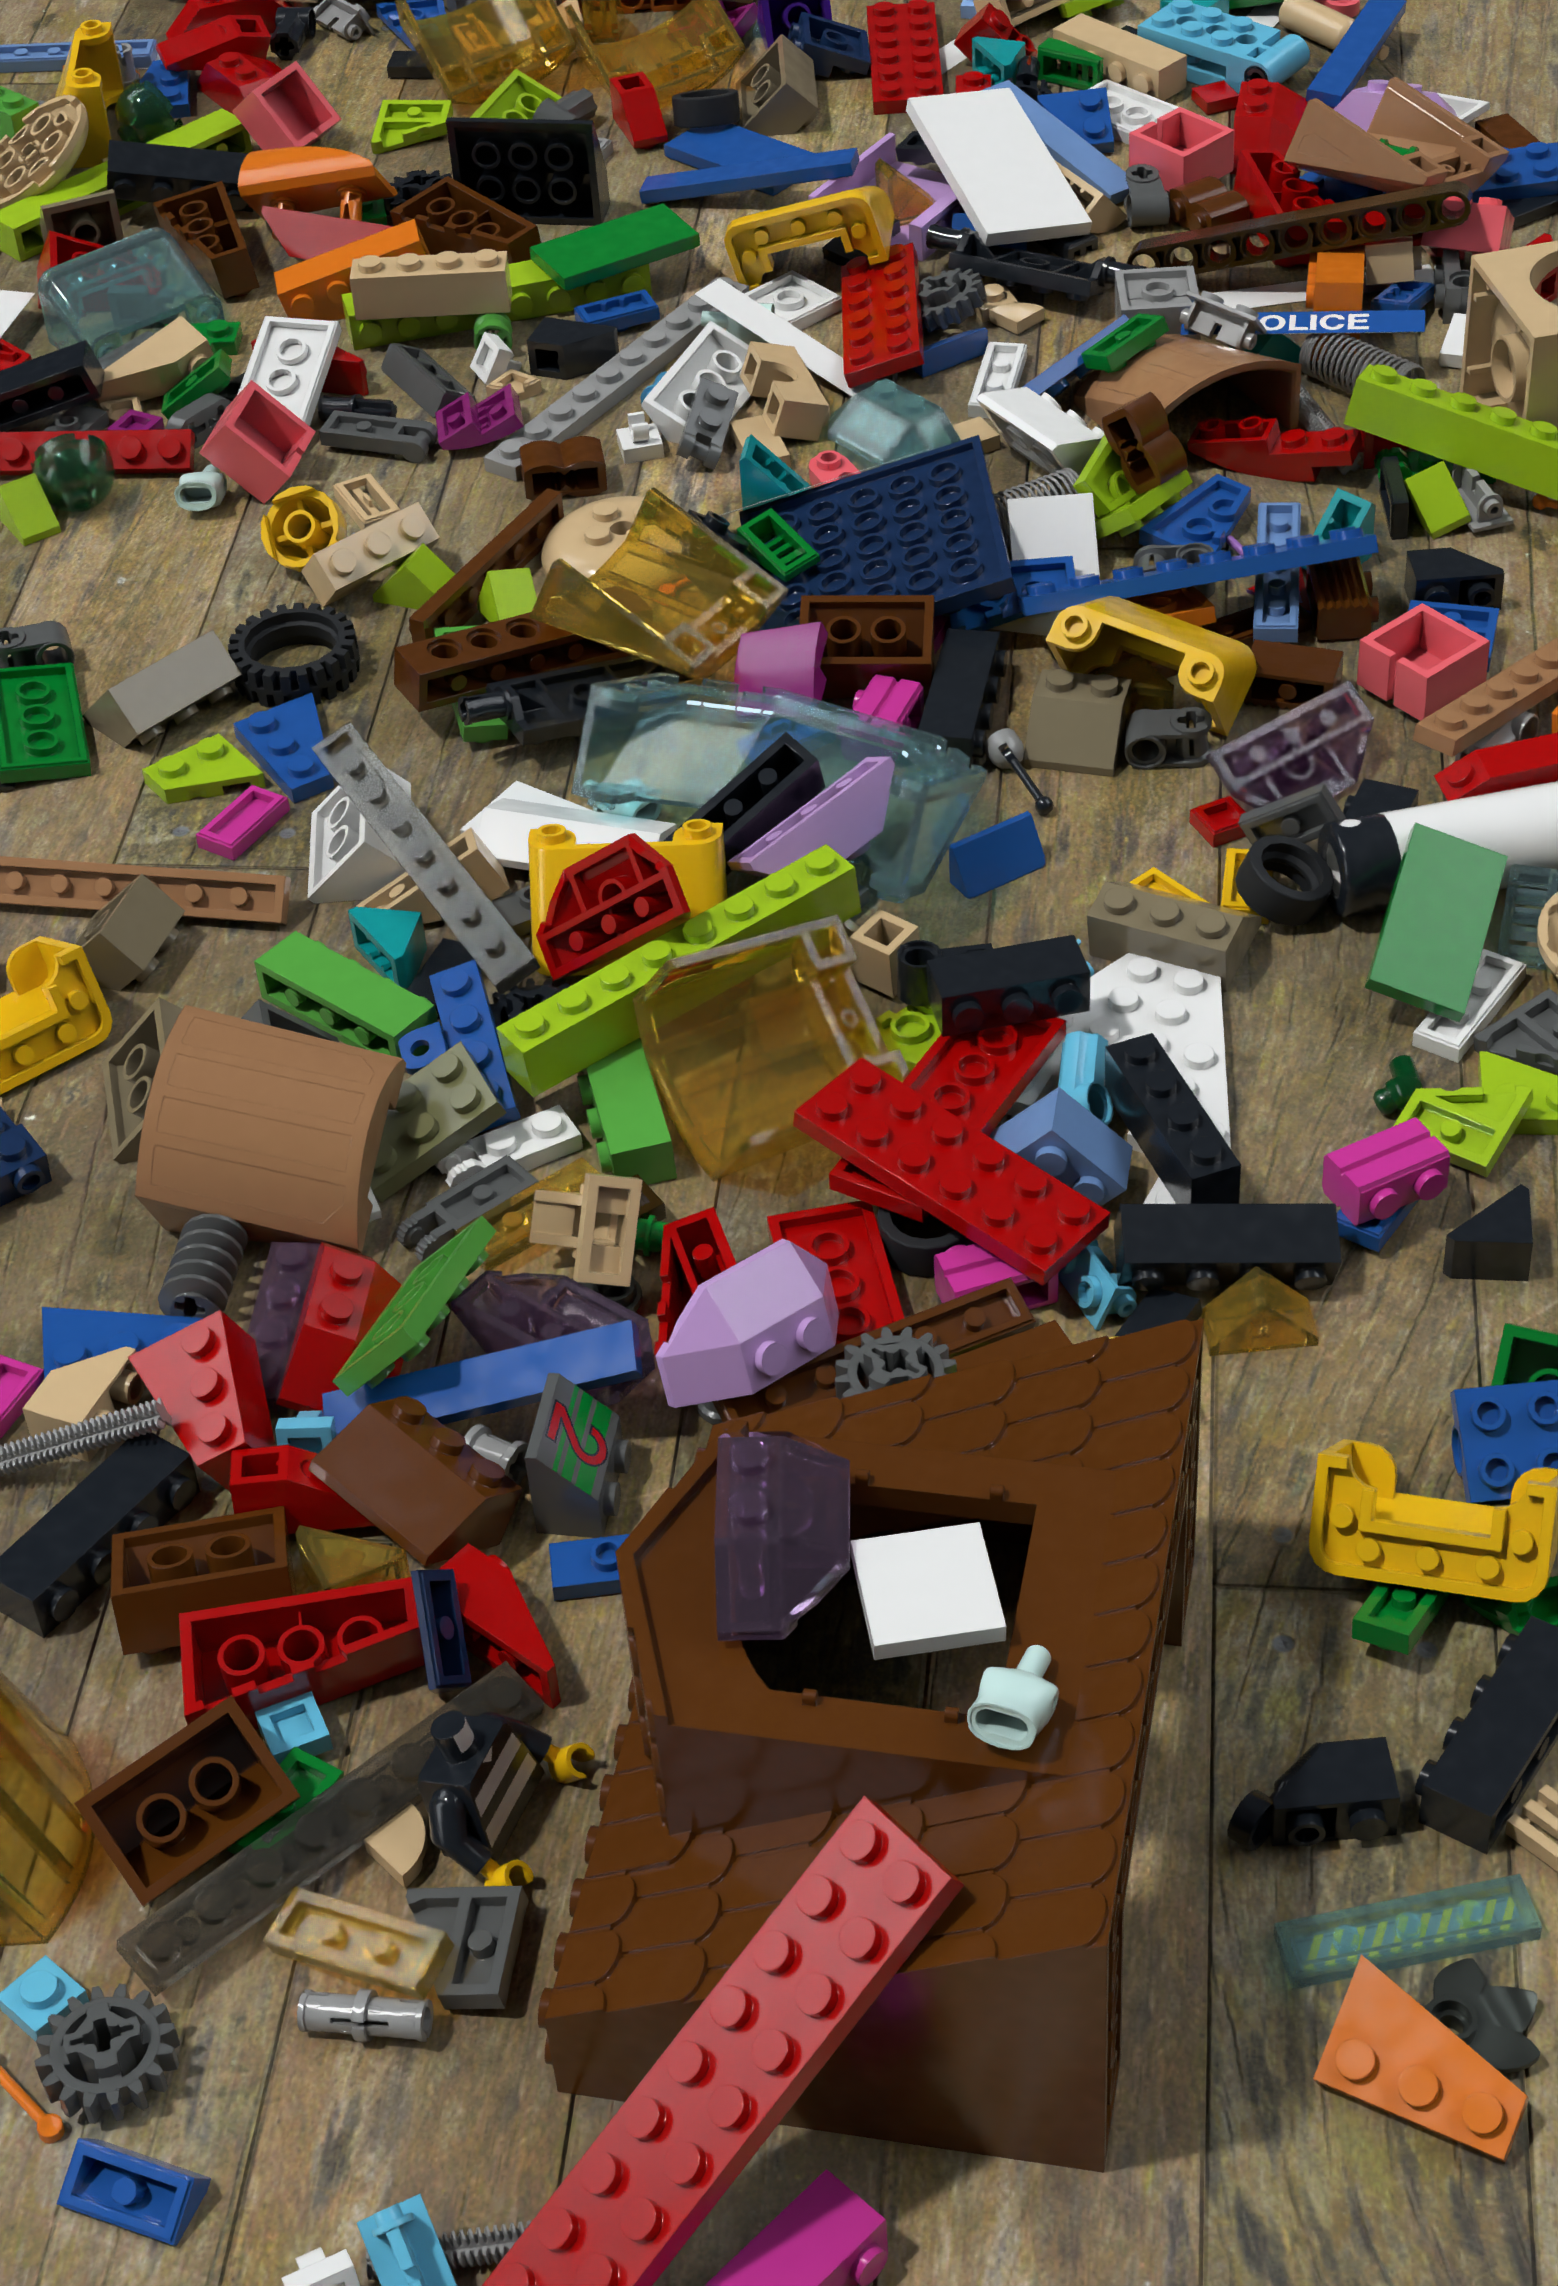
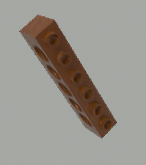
M626 587L395 647L394 685L418 712L456 703L459 697L462 696L468 697L486 693L487 683L650 650L653 613Z

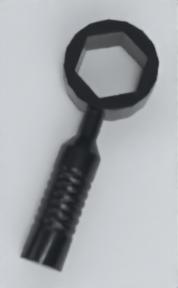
M1322 1743L1313 1744L1294 1765L1275 1781L1274 1792L1270 1796L1265 1795L1259 1790H1252L1244 1797L1229 1822L1227 1836L1250 1852L1255 1851L1265 1842L1271 1831L1273 1798L1316 1752Z

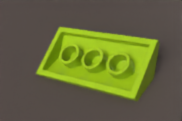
M515 69L470 118L532 119L538 106L546 98L556 102L562 97L518 69Z

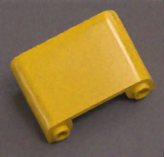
M87 20L81 23V27L74 33L55 98L63 95L77 97L84 104L88 113L89 130L87 140L73 168L94 167L101 164L102 159L108 157L109 140H112L106 108L113 103H117L118 108H121L126 102L111 22Z
M863 186L739 217L731 221L727 226L724 243L738 283L748 285L749 291L763 284L762 276L765 272L773 271L775 263L771 253L839 236L846 253L852 252L854 249L860 250L868 256L870 265L888 261L895 214L890 199L884 190L876 186Z
M1107 596L1067 607L1056 617L1046 638V642L1060 668L1070 672L1088 674L1095 668L1103 666L1114 670L1123 651L1179 671V683L1184 692L1193 697L1196 702L1202 703L1205 710L1210 713L1212 718L1210 730L1224 736H1228L1257 670L1254 654L1244 643L1115 596Z
M692 819L684 822L682 827L674 832L672 841L646 842L673 864L691 911L690 919L728 899L723 823H711L705 819ZM547 824L538 829H530L528 837L534 969L546 976H551L536 934L541 922L546 920L549 903L560 876L565 868L611 844H577L576 835L572 831L566 830L560 824ZM625 955L570 976L591 975Z
M39 936L16 948L7 959L6 972L14 991L0 998V1095L99 1045L111 1032L113 1020L110 1009L82 946Z
M1343 1439L1318 1453L1309 1533V1551L1315 1564L1323 1571L1338 1576L1508 1602H1527L1537 1597L1547 1586L1558 1550V1469L1539 1467L1524 1472L1514 1484L1510 1505L1494 1507L1397 1493V1464L1390 1452L1374 1443Z

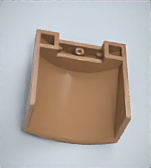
M1393 77L1388 82L1367 132L1319 99L1309 100L1284 161L1294 168L1387 193L1450 181L1465 183L1473 193L1506 161L1510 152L1398 77ZM1380 139H1387L1389 144L1410 149L1411 146L1418 147L1419 151L1402 156L1382 143Z
M1164 334L1156 340V344L1153 347L1140 351L1128 359L1127 365L1121 370L1106 373L1104 370L1095 369L1075 393L1074 404L1103 428L1102 418L1148 392H1152L1159 399L1168 415L1179 404L1196 392L1226 378L1273 418H1277L1278 422L1285 428L1292 430L1298 428L1302 364L1254 354L1184 335Z
M185 1005L167 1038L152 1081L140 1138L135 1196L160 1225L170 1232L181 1233L184 1224L192 1217L201 1214H219L230 1217L240 1223L247 1231L248 1241L319 1249L321 1242L355 1253H362L373 1204L367 1197L388 1109L396 1110L407 1063L403 1058Z

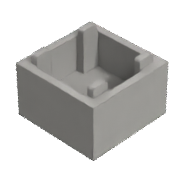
M1178 266L1115 270L1116 320L1124 314L1128 319H1131L1138 313L1160 315L1165 317L1169 331L1165 334L1180 335L1182 325L1179 322L1180 314L1184 308L1190 309L1192 305L1191 300L1185 293L1188 290L1199 295L1194 267ZM1184 335L1200 340V335Z

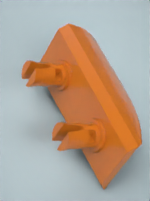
M317 146L286 147L249 152L241 165L237 186L240 197L263 220L265 218L261 214L262 206L306 213L340 207V218L362 221V202L395 197L398 194L395 187L388 183L369 159L353 152ZM272 231L273 239L279 241L274 232Z

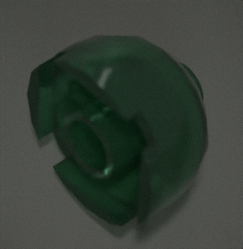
M137 78L124 89L118 98L115 107V117L119 125L117 133L123 141L147 143L184 125L181 118L174 121L169 113L174 107L163 93L147 80L140 84V78Z
M74 433L63 434L49 439L34 452L36 460L34 463L31 462V472L36 474L51 506L63 511L83 512L94 508L107 498L114 484V462L106 442L100 438L87 434L89 440L76 439Z

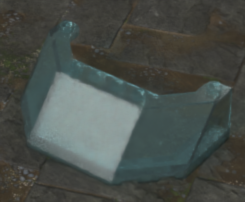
M660 672L591 684L571 794L587 798L589 806L601 810H614L616 804L631 801L700 809L785 732L790 734L818 759L825 783L823 790L853 769L866 757L891 756L895 768L889 788L890 795L883 831L869 841L871 847L865 853L854 859L847 860L849 863H861L862 861L874 872L871 874L869 886L878 891V898L889 902L904 903L907 898L925 893L986 780L987 770L979 765H971L970 769V757L958 748L949 747L947 751L948 741L942 736L781 688L763 686L762 693L738 692L739 684L736 682L703 678L702 685L678 684L679 676Z

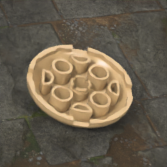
M63 95L41 104L22 118L26 125L12 139L6 134L0 140V209L26 197L46 192L57 186L61 181L66 180L67 174L71 171L82 153L89 130L87 110L77 97Z
M618 496L586 504L563 517L546 536L541 550L543 572L549 582L555 580L563 587L568 586L573 597L577 599L626 587L641 602L657 599L662 589L676 583L681 584L688 579L683 574L685 516L687 512L672 503L644 496Z

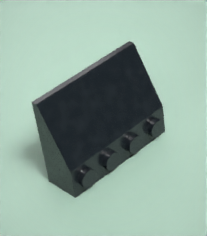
M447 117L446 127L454 180L533 224L595 226L604 222L610 206L608 177L593 121Z

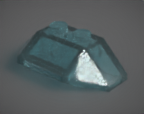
M886 378L875 382L872 386L857 393L830 414L827 431L828 439L876 465L920 451L924 453L961 441L942 407Z

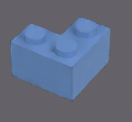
M1060 1087L993 1130L989 1135L990 1138L1100 1206L1127 1190L1133 1146Z

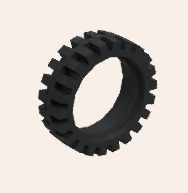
M294 603L293 609H287L286 604L276 606L277 612L274 613L267 608L260 611V618L252 615L246 619V625L239 624L235 628L236 634H231L229 638L228 653L242 674L234 681L242 696H247V700L253 703L259 700L260 706L269 708L273 702L278 706L311 692L313 693L315 705L321 704L322 696L331 700L337 697V690L346 691L349 688V682H354L357 678V672H360L359 646L351 620H347V616L344 613L339 612L336 614L335 608L329 606L322 610L320 604L311 603L307 609L304 607V603ZM313 644L331 649L329 653L319 660L302 666L281 668L266 666L257 662L269 652L289 645Z

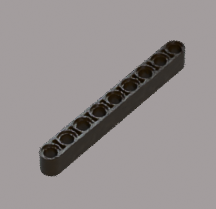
M1450 181L1148 238L1134 245L1126 264L1140 266L1136 257L1146 254L1154 260L1155 266L1151 268L1193 266L1196 275L1456 227L1468 219L1471 213L1473 194L1465 183ZM1456 196L1464 201L1465 206L1461 210L1451 211L1444 206L1443 201L1448 197ZM1410 204H1418L1424 209L1425 214L1420 218H1411L1405 213L1404 208ZM1371 211H1378L1384 215L1386 221L1379 226H1374L1366 221L1365 215ZM1338 218L1346 224L1347 229L1340 233H1334L1328 229L1326 222L1330 219ZM1292 226H1301L1306 230L1308 236L1302 240H1295L1289 235L1288 229ZM1254 233L1264 234L1268 238L1269 244L1264 247H1257L1251 243L1249 236ZM1216 240H1223L1230 246L1231 251L1227 254H1219L1213 250L1211 243ZM1184 247L1191 252L1193 258L1189 261H1181L1175 256L1174 249Z

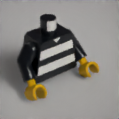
M448 1711L441 1714L433 1721L430 1728L436 1745L418 1776V1788L429 1816L430 1837L433 1844L442 1851L444 1856L450 1857L474 1877L478 1873L485 1877L484 1886H524L531 1883L534 1875L529 1865L524 1861L518 1859L511 1860L501 1866L497 1861L545 1773L540 1763L543 1760L548 1762L549 1772L557 1782L563 1784L585 1779L587 1776L573 1767L571 1759L579 1762L592 1760L595 1758L593 1749L588 1744L582 1742L559 1748L551 1744L552 1736L518 1719L494 1712H484L479 1716L463 1715L458 1711Z

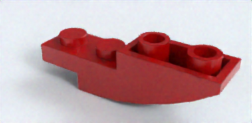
M1258 416L1229 421L1211 418L1199 422L1187 443L1190 452L1224 468L1247 475L1292 482H1315L1322 467L1352 466L1363 444L1359 429L1345 430L1342 427H1332L1325 431L1306 432L1302 429H1292L1280 433L1277 418L1262 419Z

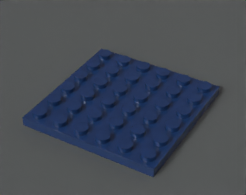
M979 435L739 512L742 526L772 508L820 555L821 560L787 582H784L758 563L748 581L755 631L799 625L801 595H934V617L942 614H953L962 608L987 600L994 601L1006 594L1016 592L984 449ZM790 551L789 553H787V554H785L784 556L780 557L779 559H781V558L785 557L786 555L790 554L792 551Z

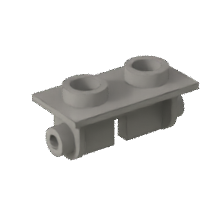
M323 0L313 8L317 24L329 30L332 28L334 33L349 41L358 39L363 31L372 36L375 34L368 22L370 19L368 13L357 3L352 5L346 0Z
M1188 290L1185 293L1191 300L1192 305L1190 309L1186 307L1182 310L1179 322L1184 324V328L1188 331L1211 339L1217 325L1221 326L1216 340L1242 351L1254 348L1257 341V335L1254 334L1255 331L1263 334L1267 332L1258 319L1259 314L1247 306L1237 304L1234 309L1224 305L1222 298L1208 291H1202L1201 295Z
M1454 464L1452 479L1470 513L1472 521L1466 524L1472 532L1489 531L1497 527L1513 524V519L1503 507V499L1499 494L1492 491L1484 479H1481L1478 471Z

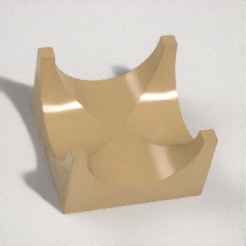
M1558 240L1471 255L1459 392L1469 394L1475 397L1478 403L1492 408L1496 406L1509 408L1518 417L1526 420L1549 422L1556 426L1558 430V306L1543 299L1535 291L1541 280L1550 271L1558 267Z

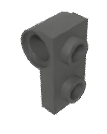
M1443 249L1442 264H1435L1434 266L1435 308H1442L1443 324H1450L1454 313L1466 314L1470 270H1460L1458 250Z

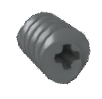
M201 1214L187 1221L180 1234V1239L176 1245L158 1296L159 1307L164 1315L205 1318L219 1310L225 1311L228 1296L233 1288V1281L237 1276L238 1266L241 1264L244 1255L243 1251L246 1249L249 1238L247 1231L242 1225L230 1217L219 1214Z

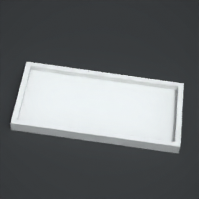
M1010 88L908 98L907 114L973 227L979 233L980 239L986 246L1090 234L1092 225L1090 217Z

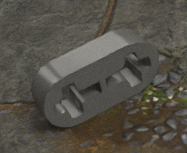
M215 393L205 394L176 411L168 420L166 429H192L195 433L196 449L205 444L231 401Z

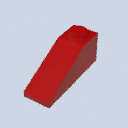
M1558 732L1474 750L1435 774L1434 777L1447 801L1558 781Z
M468 1543L439 1568L453 1569L455 1573L467 1651L554 1709L561 1702L555 1663L513 1578L510 1568L498 1556L493 1554L487 1556Z

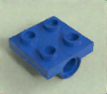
M1558 1380L1455 1389L1450 1393L1455 1424L1451 1435L1452 1454L1456 1471L1463 1479L1467 1503L1487 1505L1511 1502L1514 1484L1524 1472L1539 1467L1558 1469Z

